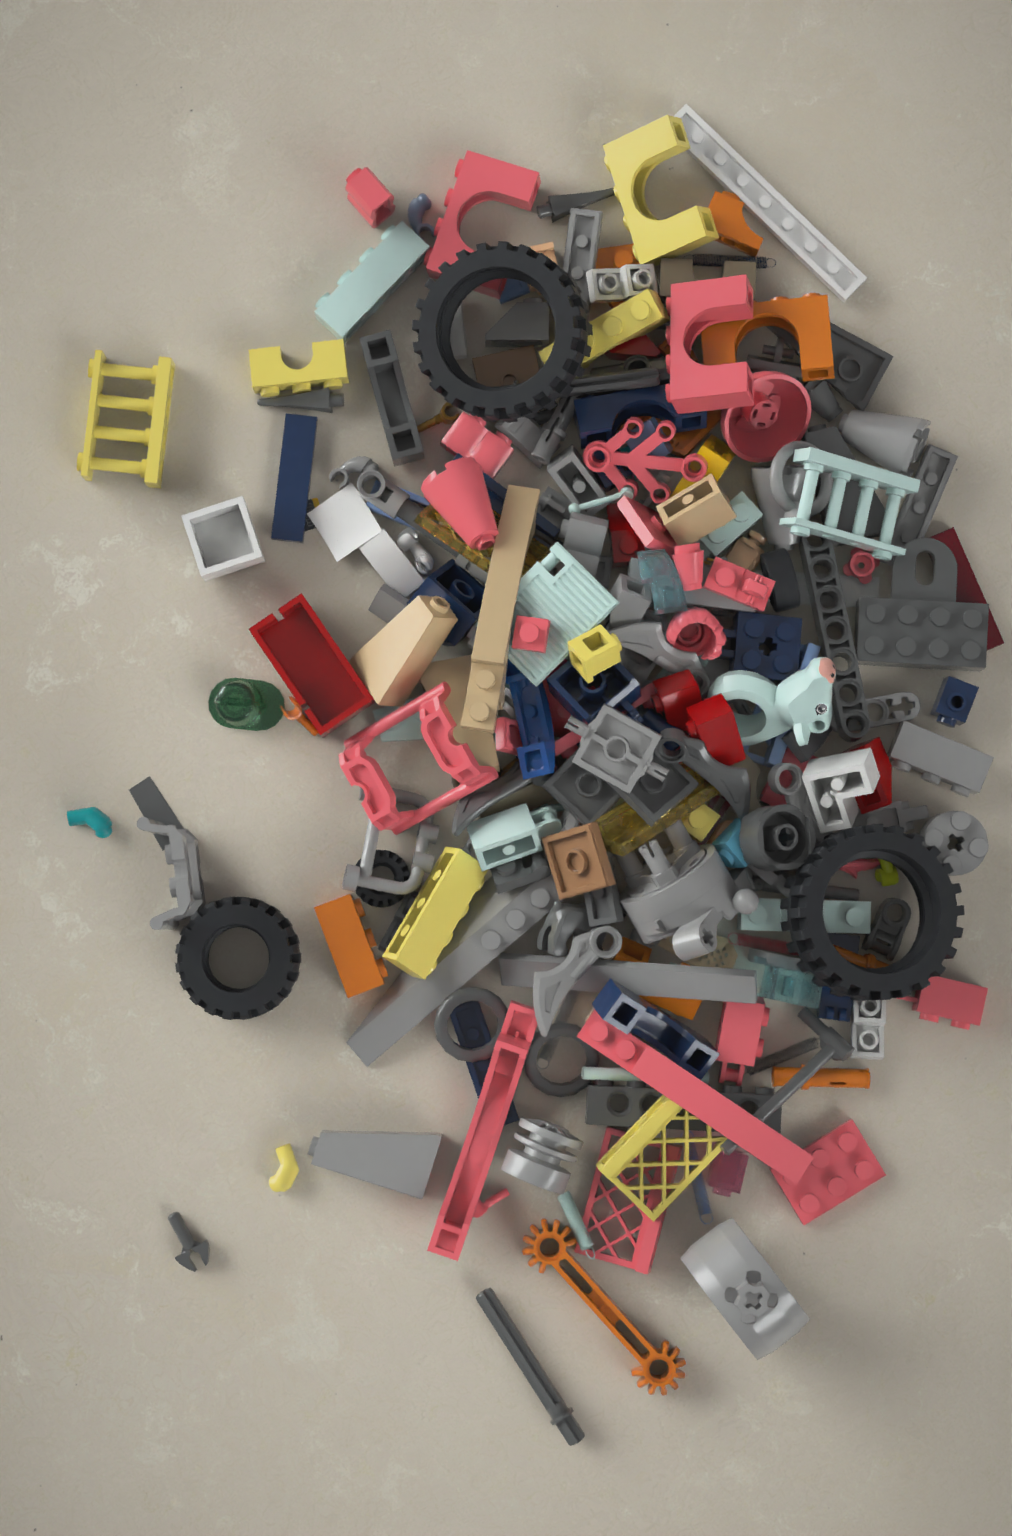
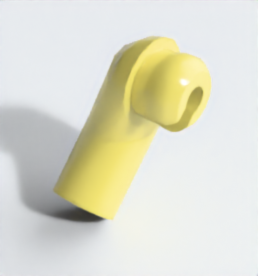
M290 1143L275 1148L281 1166L276 1175L269 1179V1186L274 1192H285L290 1189L299 1172Z

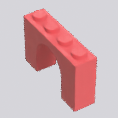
M467 150L464 160L459 159L454 175L457 181L454 189L449 188L446 194L444 206L447 209L444 218L439 217L434 229V236L437 238L433 248L430 247L424 257L423 264L426 266L429 277L438 279L442 274L438 267L445 261L450 265L459 260L456 253L463 249L469 253L475 251L468 247L460 237L461 222L466 213L475 205L486 201H498L531 211L541 184L539 172ZM507 278L490 280L481 284L473 291L500 299Z
M747 275L671 284V297L666 298L667 314L670 317V325L666 326V339L668 345H670V354L666 355V369L668 374H670V383L665 386L667 402L672 403L677 414L754 406V376L747 362L708 366L699 364L691 359L692 345L697 336L707 327L721 322L753 318V288Z

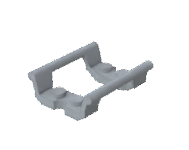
M141 817L137 821L139 829L158 835L169 836L170 844L165 845V857L167 865L173 864L175 877L169 878L171 897H177L178 908H173L153 917L150 920V926L154 930H174L178 928L179 921L191 917L197 911L202 910L206 903L200 871L198 840L188 829H177L176 825H165L162 822Z

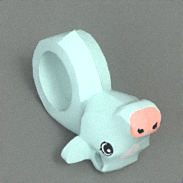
M827 657L814 658L805 669L793 673L778 686L756 672L744 670L728 671L716 678L709 688L707 699L722 693L726 701L732 699L749 700L763 710L754 715H742L733 712L743 746L764 742L790 729H794L799 746L808 745L811 732L823 733L829 729L832 719V684L836 676L835 664Z

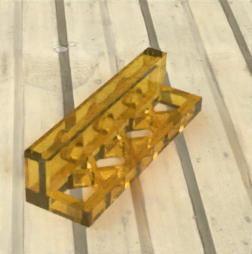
M681 764L699 784L694 791L654 826L650 827L626 801L595 820L598 822L606 852L624 857L720 792L686 764Z

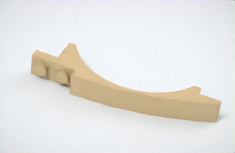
M508 485L473 645L472 665L461 720V728L494 733L498 710H503L513 617L526 555L535 534V520L540 489Z

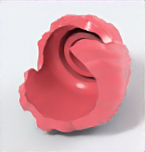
M695 606L676 613L671 618L666 630V640L670 645L679 650L696 652L703 660H714L720 657L722 646L725 645L727 640L723 632V626L720 625L715 616L706 609Z

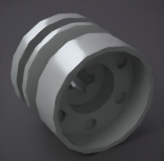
M521 1117L518 1125L531 1133L526 1135L515 1132L514 1138L524 1144L525 1148L523 1151L509 1148L501 1170L537 1187L558 1194H564L571 1173L559 1166L561 1160L576 1162L578 1157L565 1149L566 1147L581 1150L584 1142L573 1136L569 1130L551 1122Z

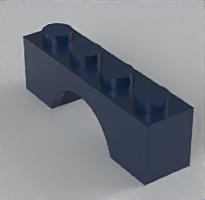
M666 384L629 391L619 390L611 394L599 396L587 395L581 399L574 400V414L581 449L586 448L590 442L595 440L607 442L616 434L621 425L631 417L654 416L661 420H669L674 423L676 433L707 428V411L677 414L672 403L667 402Z
M611 978L592 1002V1006L604 1021L627 1035L633 1033L646 1040L674 1063L700 1080L720 1055L707 1038Z

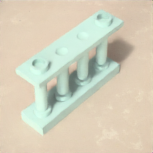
M813 447L795 449L792 462L804 465L803 470L806 471L797 517L780 518L779 525L791 528L790 533L797 536L809 537V534L871 551L873 552L872 557L881 560H891L892 556L905 555L906 549L891 545L900 500L904 498L905 494L918 493L920 480ZM823 471L831 473V478L834 479L824 525L809 521L818 476ZM850 479L858 481V486L861 488L852 533L837 529L846 482H850ZM877 488L886 490L885 495L888 496L879 541L864 537L873 492Z

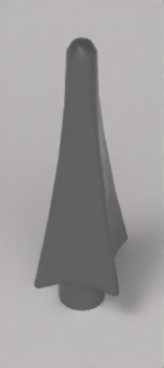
M614 188L586 193L548 196L546 204L537 206L538 216L540 219L551 216L553 223L569 215L571 208L582 209L595 202L614 196Z
M328 387L289 396L261 398L257 400V404L259 406L291 407L333 413L332 407L344 406V394H333Z

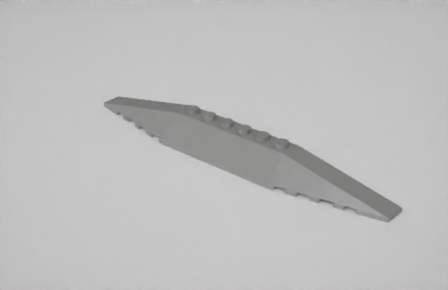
M683 762L680 763V765L692 776L694 771ZM700 775L697 779L698 783L704 780V778ZM635 811L601 835L608 857L613 858L612 851L617 846L633 841L649 827ZM540 840L541 846H542V849H543V850H542L543 856H544V858H545L546 860H548V859H547V856H546V853H545V849H544L542 840ZM530 855L521 858L524 869L531 867L532 860ZM552 873L545 879L498 894L493 876L484 882L481 889L475 892L472 897L467 914L456 925L451 942L443 948L437 958V966L425 980L412 977L402 971L346 1042L367 1067L442 1004L446 997L462 987L544 917L553 907L555 900L562 901L559 899Z

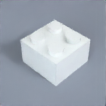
M243 496L181 515L200 575L204 581L265 562Z

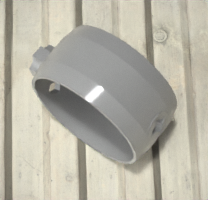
M733 1218L715 1226L693 1243L681 1257L682 1262L757 1360L781 1347L799 1333L810 1320Z

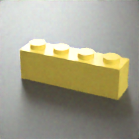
M445 847L382 957L410 976L425 980L436 968L437 958L443 948L451 942L456 925L467 914L469 903L475 892L479 891L483 886L484 876L488 870L481 871L478 861L462 849Z

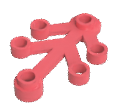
M638 417L629 418L625 422L623 429L607 442L602 440L590 442L583 452V461L588 469L594 472H604L617 487L619 493L624 486H632L634 489L632 499H634L639 491L637 482L632 479H626L616 467V465L628 466L650 492L652 501L657 504H661L669 499L671 490L667 484L659 483L648 469L681 472L686 480L697 482L705 476L708 468L706 459L696 453L687 455L685 459L648 455L661 443L668 442L674 437L676 427L669 420L661 421L655 432L629 453L616 450L630 438L634 439L642 434L644 423ZM636 423L639 426V431L631 432L628 424ZM663 426L669 427L671 435H662L660 428ZM602 451L605 459H596L594 452ZM697 461L701 468L699 470H692L689 463ZM663 489L666 496L663 498L657 497L655 490Z

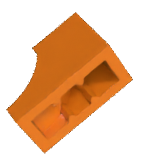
M715 191L708 206L719 239L715 241L756 257L764 238L755 234L745 222L742 213L744 203L739 201L740 198L731 192L723 191L720 193Z

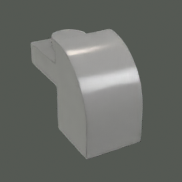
M620 573L610 591V594L620 602L610 613L612 628L634 623L661 622L662 633L666 639L667 616L648 609L651 604L650 585Z

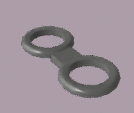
M477 987L459 989L446 997L436 1012L434 1028L437 1041L446 1053L457 1060L472 1063L487 1060L492 1057L494 1046L501 1032L508 1008L499 996L488 989ZM463 1002H483L491 1007L497 1016L498 1026L496 1033L491 1041L482 1047H462L454 1042L448 1033L447 1024L449 1016L454 1008ZM558 1022L551 1024L546 1037L542 1036L539 1030L535 1031L524 1068L526 1076L533 1086L546 1095L557 1097L575 1095L591 1083L592 1080L582 1079L581 1073L570 1082H551L541 1075L536 1063L538 1051L545 1042L554 1037L566 1036L580 1042L585 1049V1067H598L600 1060L598 1051L576 1037L582 1029L576 1024Z

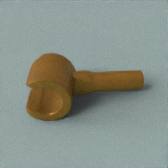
M446 402L439 414L417 425L418 432L421 433L442 422L448 425L453 424L460 413L454 417H448L445 414V410L452 408L453 405Z

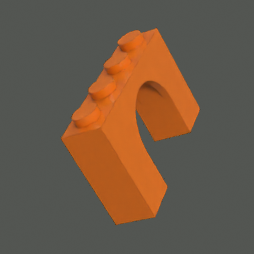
M808 293L800 298L791 299L779 296L772 298L770 301L763 302L753 300L752 319L716 323L701 332L703 364L713 366L737 363L739 344L754 329L764 326L783 328L794 336L799 345L803 382L835 378L828 294Z

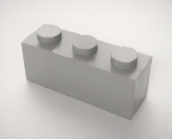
M907 721L899 723L887 753L889 760L893 761L892 767L907 773L910 772V769L922 773L921 779L939 785L940 781L952 785L950 789L952 792L965 797H969L970 793H980L994 758Z

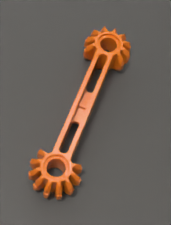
M546 1218L541 1219L542 1230H539L536 1225L531 1224L529 1228L535 1237L524 1235L523 1241L533 1246L522 1249L523 1255L535 1254L529 1259L528 1265L532 1267L540 1261L539 1273L542 1274L546 1271L547 1264L552 1265L641 1364V1366L631 1370L632 1376H641L637 1381L639 1388L649 1383L648 1394L653 1395L656 1387L659 1386L663 1396L667 1395L665 1387L667 1384H670L674 1390L678 1389L679 1386L673 1378L684 1379L685 1372L677 1368L686 1365L684 1358H676L680 1353V1349L675 1346L668 1351L669 1341L665 1339L660 1348L654 1347L566 1249L567 1246L577 1243L575 1237L565 1238L571 1231L569 1226H565L559 1232L560 1220L555 1219L552 1228H548ZM546 1238H553L558 1242L559 1246L555 1253L545 1254L540 1249L541 1242ZM566 1259L592 1287V1291L586 1293L559 1263L560 1260ZM621 1320L648 1349L646 1353L642 1354L615 1325L617 1321ZM655 1360H664L667 1363V1369L660 1375L653 1374L649 1370L651 1363Z

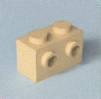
M712 473L656 506L665 527L677 545L695 543L737 517L728 498Z

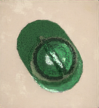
M225 679L217 683L211 691L208 700L209 711L213 719L221 726L232 729L268 730L274 727L283 716L280 705L285 709L284 698L280 690L273 684L262 680Z

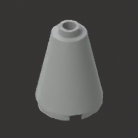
M853 409L849 415L845 413L842 416L838 431L842 432L841 436L846 443L888 471L911 477L914 470L909 469L911 462H919L930 431L926 427L931 424V421L924 418Z
M784 465L782 473L783 486L792 501L800 502L806 471L803 470L804 465ZM771 466L751 467L750 475L759 510L763 513L761 519L768 544H773L774 550L781 548L793 550V544L800 543L801 536L791 534V528L779 525L780 518H784L785 511L778 505L771 491L769 480Z

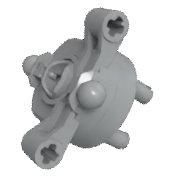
M674 815L661 824L674 846L673 853L667 857L659 846L658 840L649 842L653 853L650 852L646 844L638 850L645 859L647 867L641 864L630 842L617 846L612 851V854L616 857L626 875L624 879L627 886L619 897L621 905L635 927L631 932L630 940L650 948L657 946L660 940L674 935L672 939L673 949L681 960L687 961L713 952L716 949L717 924L722 918L731 920L737 913L751 914L757 909L759 899L755 892L763 889L765 881L748 866L728 871L714 845H698L696 840H692L680 816Z

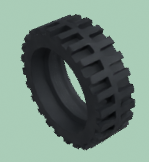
M498 241V246L492 247L486 242L476 244L477 251L472 253L463 249L456 253L459 260L450 265L445 261L438 267L442 272L441 276L436 281L429 278L424 285L430 289L426 299L418 298L415 307L421 310L419 320H412V330L418 333V342H413L414 352L419 354L422 360L418 366L421 372L431 380L429 385L434 391L445 397L444 400L473 416L493 422L503 420L507 423L517 422V418L521 417L528 419L538 417V411L544 408L548 410L553 409L558 405L555 400L562 394L568 396L573 391L570 384L576 376L582 377L585 371L581 367L584 356L590 357L591 347L587 345L588 335H593L592 325L587 321L586 314L590 313L587 303L581 298L580 293L582 291L560 266L544 254L538 253L528 246L520 244L517 247L509 242ZM515 279L536 288L548 302L555 321L554 346L544 366L527 381L504 388L485 386L471 379L457 363L450 342L452 322L462 301L475 288L490 280Z
M870 824L831 833L825 836L823 841L815 843L812 854L807 856L802 866L796 868L795 876L786 878L784 887L790 889L789 897L781 899L780 909L787 910L788 920L780 922L782 932L789 931L792 942L786 944L789 953H798L801 961L796 965L802 972L810 971L814 975L811 980L818 987L827 986L831 988L830 994L838 997L848 996L850 1000H890L891 998L909 996L913 990H923L930 985L928 981L930 977L940 976L946 970L941 963L944 959H953L957 952V949L951 945L954 938H962L964 928L957 927V916L965 915L964 905L957 906L955 894L962 892L960 884H952L948 876L954 870L949 862L943 864L939 862L936 857L941 851L935 845L925 847L921 844L924 837L918 833L905 834L904 827L897 825L883 827V824ZM861 858L882 859L895 865L911 883L918 901L919 927L915 941L909 952L902 959L886 967L866 968L844 959L833 946L824 924L823 901L831 877L847 863Z

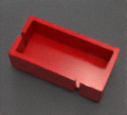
M301 593L278 609L283 616L282 620L278 622L273 613L250 627L249 631L303 709L307 706L310 707L304 712L321 737L324 738L376 702Z

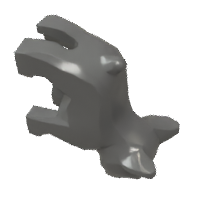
M555 900L539 932L537 948L543 951L548 950V953L554 956H567L566 942L573 934V937L589 932L596 927H589L586 904H567ZM621 905L623 917H625L627 913ZM607 932L601 933L596 939L597 947L600 950H603L602 945Z

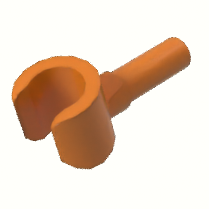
M289 696L295 708L291 711H286L280 705L284 716L289 720H297L313 736H316L318 731L302 713V707L294 697Z

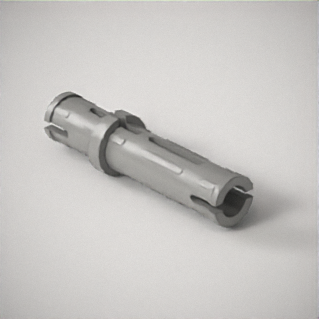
M584 395L561 397L549 422L544 423L541 429L543 434L531 453L533 459L542 464L549 465L559 442L564 441L567 435L565 431L574 415V400L581 399Z

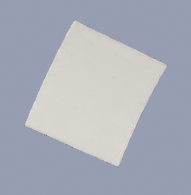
M352 482L307 513L337 562L382 531Z

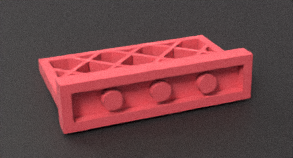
M607 1126L598 1161L610 1150L609 1146L612 1135L622 1137L626 1131ZM661 1143L648 1144L650 1146L661 1148ZM666 1143V1161L680 1160L683 1146ZM661 1150L658 1161H661ZM596 1166L583 1215V1222L586 1225L587 1231L590 1232L598 1228L607 1244L598 1250H594L595 1258L634 1269L636 1272L649 1274L652 1269L667 1208L654 1222L639 1209L643 1216L642 1223L630 1231L621 1213L632 1208L635 1204L632 1203L618 1210L610 1196V1193L617 1190L618 1187L615 1186L607 1191L601 1180L602 1173ZM661 1166L643 1167V1174L646 1175L650 1184H661ZM666 1166V1183H674L678 1166ZM656 1167L654 1177L652 1178L649 1171ZM623 1171L619 1174L623 1181L622 1183L625 1185H630L629 1182L638 1177V1173L629 1179L625 1177ZM600 1186L601 1190L603 1191V1194L596 1197L598 1188ZM651 1189L649 1194L644 1196V1200L648 1198L646 1206L650 1210H653L661 1202V1189ZM666 1189V1195H667L672 1189ZM606 1197L614 1214L599 1222L593 1212L594 1203ZM617 1216L626 1234L610 1242L601 1225ZM590 1218H592V1220L594 1221L595 1225H593L592 1227L588 1228L589 1222H590ZM640 1230V1231H639L638 1238H637V1242H636V1240H635V1238H634V1236H633L632 1234L635 1233L636 1231ZM629 1237L635 1248L632 1261L620 1258L613 1245ZM576 1243L575 1253L586 1255L585 1251H587L590 1257H594L592 1249L582 1251L579 1244ZM609 1248L612 1255L603 1253L602 1251Z

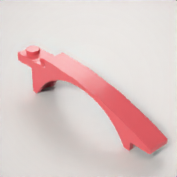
M513 1000L510 1002L501 1032L494 1046L474 1115L427 1251L456 1261L459 1260L537 1028L534 1007Z
M595 1009L576 1036L793 1183H798L814 1157L631 1033L627 1035L604 1021Z

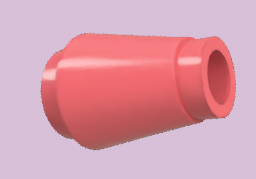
M700 543L674 546L675 554L672 557L683 585V591L702 589L704 550H701Z

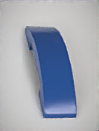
M508 659L506 684L510 686L523 746L516 748L523 780L554 773V730L543 682L536 687Z

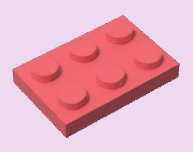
M849 1119L802 1148L814 1158L797 1184L774 1169L769 1168L803 1225H806L886 1176L852 1119Z

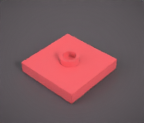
M624 495L617 502V506L644 546L673 560L672 555L675 554L674 546L678 545L665 527L659 513Z

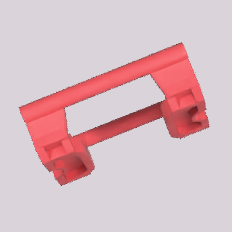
M445 681L344 741L345 750L338 755L340 767L351 786L356 785L363 789L365 798L361 805L371 823L380 831L392 830L395 835H398L494 781L499 776L494 767L479 766L467 743H459L454 739L453 730L457 725L444 703L451 693V688ZM419 711L422 722L421 733L441 769L451 774L460 785L416 810L398 812L395 806L396 796L377 761L367 756L364 749L376 736Z

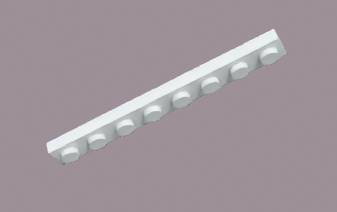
M685 104L674 115V117L681 118L691 148L686 150V152L728 192L737 195L740 198L739 201L744 203L743 207L843 303L866 281L867 277L693 109Z

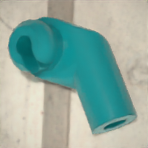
M89 807L67 811L69 826L87 824L95 830V835L99 838H107L112 834V821L100 809Z

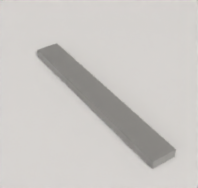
M501 953L499 957L501 985L533 987L535 972L553 969L560 965L566 957ZM597 959L571 988L574 991L600 992L611 978L633 993L642 996L756 1004L758 997L756 970Z

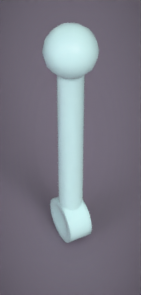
M624 487L620 493L582 504L572 503L569 505L568 511L570 514L572 511L580 513L581 510L619 500L624 495L632 499L634 496L633 490L630 487Z

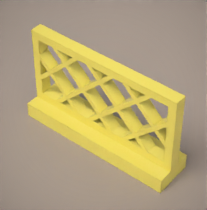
M663 1094L595 1164L599 1171L653 1222L722 1151L720 1146L728 1139L725 1136H712L711 1127L707 1124L706 1137H689V1120L698 1118L689 1114L685 1109H683V1115H677L683 1108ZM671 1120H684V1137L666 1138V1125ZM661 1132V1138H655ZM689 1142H706V1155L701 1160H689ZM661 1143V1161H643V1149L648 1144ZM666 1143H684V1160L666 1161ZM638 1156V1162H632ZM689 1165H695V1166L689 1171ZM661 1166V1184H644L643 1167ZM666 1166H684V1178L679 1183H666ZM626 1167H638L639 1184L625 1185L617 1176ZM661 1189V1202L653 1210H650L644 1204V1190ZM666 1189H672V1190L666 1195ZM631 1190H639V1198Z

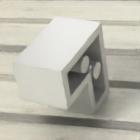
M871 748L809 760L802 779L820 833L852 828L859 811L854 797L874 792L880 774Z

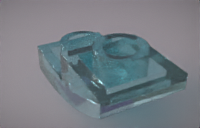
M658 549L637 552L641 583H651L655 615L687 611L686 598L679 575L666 550Z

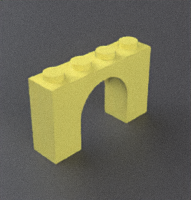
M666 115L603 145L606 154L604 162L608 171L612 173L615 183L614 194L622 205L624 211L623 222L631 234L634 243L632 246L633 254L640 264H654V267L660 265L661 258H676L719 239L710 208L696 205L670 218L659 220L650 212L646 204L645 185L651 171L661 162L691 149L681 118Z

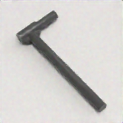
M804 1007L797 1016L819 1036L821 1050L753 1114L763 1123L831 1058L834 1061H845L855 1050L831 1026H826L807 1007ZM729 1139L720 1146L721 1150L728 1156L739 1147Z

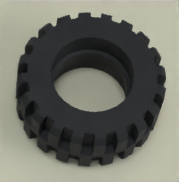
M226 897L205 905L202 910L197 911L190 917L191 920L187 926L183 927L180 933L182 935L180 942L176 945L177 963H175L176 973L179 972L180 984L183 990L188 992L191 996L189 999L195 1005L201 1006L205 1009V1012L212 1016L216 1015L227 1020H245L273 1010L288 997L300 973L299 966L302 953H300L298 935L295 934L292 928L293 925L288 918H285L280 913L281 911L255 898ZM236 927L247 928L257 933L264 940L269 953V963L263 977L254 985L242 989L231 988L219 982L213 975L209 965V951L214 940L222 932Z

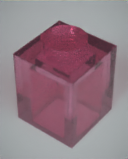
M735 1150L728 1156L721 1151L711 1161L706 1184L713 1187L712 1193L731 1197L732 1192L740 1194L749 1159L747 1153Z

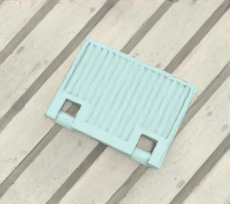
M559 542L549 549L551 552L540 563L537 561L521 578L513 617L508 659L536 687L569 655L567 642L597 627L620 603ZM561 561L565 566L553 577L549 572ZM516 615L549 619L551 621L546 654L511 648Z

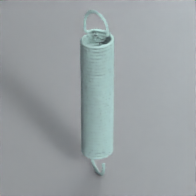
M570 1191L564 1192V1194L558 1196V1200L576 1237L577 1243L582 1251L592 1248L593 1258L587 1254V1251L585 1252L590 1259H595V1251L591 1246L594 1243L589 1236L586 1225L581 1218Z

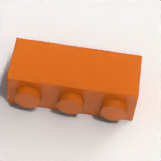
M348 894L314 907L347 997L350 998L384 985V977L389 975L383 959L376 960L372 947L377 946L371 928H364L361 917L366 916L360 898L353 899L352 894Z

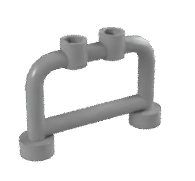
M361 788L359 800L363 801L365 798V794L363 789ZM392 788L396 796V802L413 805L417 808L429 803L422 795ZM434 815L419 823L416 836L417 842L411 864V875L405 882L371 876L380 830L369 819L360 867L347 864L342 889L355 892L356 887L360 886L397 895H406L414 892L420 886L424 873L430 874L433 867L434 855L427 853L429 843L436 844L440 826L433 824Z

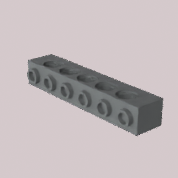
M594 1080V1083L587 1085L585 1123L589 1125L632 1127L646 1112L642 1107L643 1100L650 1095L660 1098L662 1094L652 1087H646V1083L643 1081H627L626 1085H614V1081ZM723 1085V1091L717 1092L738 1106H741L745 1101H753L757 1111L774 1095L775 1088L755 1087V1093L742 1092V1086ZM618 1093L624 1094L628 1098L626 1108L621 1111L613 1110L610 1106L611 1098ZM782 1106L764 1122L780 1134ZM700 1119L689 1120V1130L706 1131V1123ZM671 1120L666 1125V1129L684 1130V1120ZM711 1127L712 1132H718Z

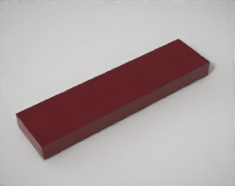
M954 527L929 537L944 543L955 556L957 562L956 602L987 604ZM929 554L931 561L934 565L933 557ZM990 609L988 615L987 651L1004 644Z

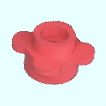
M855 547L850 551L851 558L849 562L843 566V573L846 576L858 578L862 584H868L872 580L871 574L879 566L880 560L872 557L870 553L864 552L863 549ZM863 563L864 568H859L858 564Z

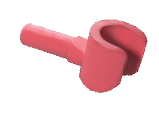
M507 1188L489 1197L484 1202L479 1199L473 1217H481L493 1204L509 1196Z

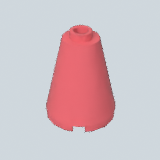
M462 457L444 464L447 470L438 475L434 470L423 481L421 487L426 500L471 549L485 550L490 548L495 543L498 529L481 465L476 462L475 458Z

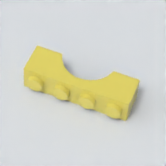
M646 289L590 321L593 335H588L587 345L591 347L590 357L584 356L581 367L584 369L588 368L596 358L608 350L633 338L644 336L669 322L670 317L658 293L651 289ZM554 343L538 351L544 364L552 352Z

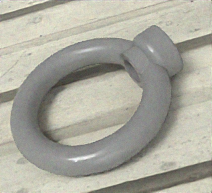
M805 441L790 442L776 453L772 461L769 474L770 487L776 502L785 511L784 518L797 517L800 503L792 501L784 489L782 480L784 465L794 455L795 449L807 447L819 449L812 443ZM823 471L820 474V490L813 501L810 517L821 512L830 500L833 486L831 473Z

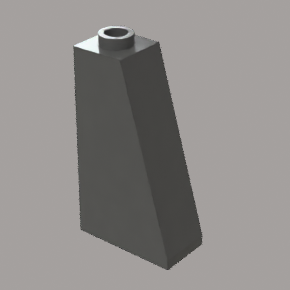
M819 424L809 427L807 429L808 433H805L801 441L812 443L820 450L856 460L836 426L827 428L826 424ZM820 474L818 476L815 497H817L820 490ZM850 479V482H846L837 529L852 533L861 490L858 486V481ZM875 491L873 492L864 537L870 539L880 536L885 508ZM828 504L820 512L823 525L826 519ZM832 540L833 548L846 545Z

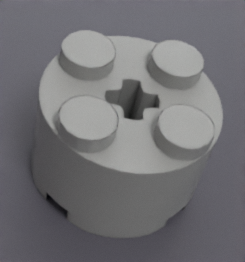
M949 811L931 817L922 826L919 834L924 837L921 843L923 846L935 845L941 851L936 857L941 864L950 863L954 871L948 874V876L963 875L973 871L981 864L988 852V839L984 827L974 816L964 811ZM948 837L957 839L958 843L955 845L957 850L947 848L946 845L950 843Z

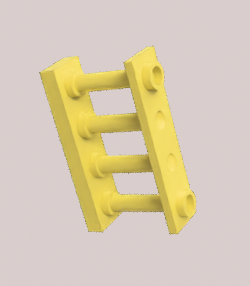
M95 350L94 359L90 358L88 364V377L92 378L84 450L79 452L77 457V471H81V476L85 481H92L93 470L140 474L141 478H145L144 482L148 487L161 489L175 363L172 358L159 356L158 366L153 365L152 368L108 364L106 363V356L103 351ZM104 376L151 381V384H155L154 397L150 396L149 399L103 395ZM100 408L147 412L149 416H152L151 427L146 428L144 431L98 426ZM97 438L144 443V447H148L147 459H142L141 462L95 457Z

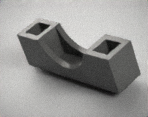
M390 329L360 337L363 355L394 467L425 459Z

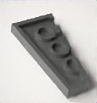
M830 322L835 378L825 379V381L857 410L864 411L894 356ZM766 326L778 338H783L784 343L790 349L795 350V353L800 357L799 345L791 333L780 327Z

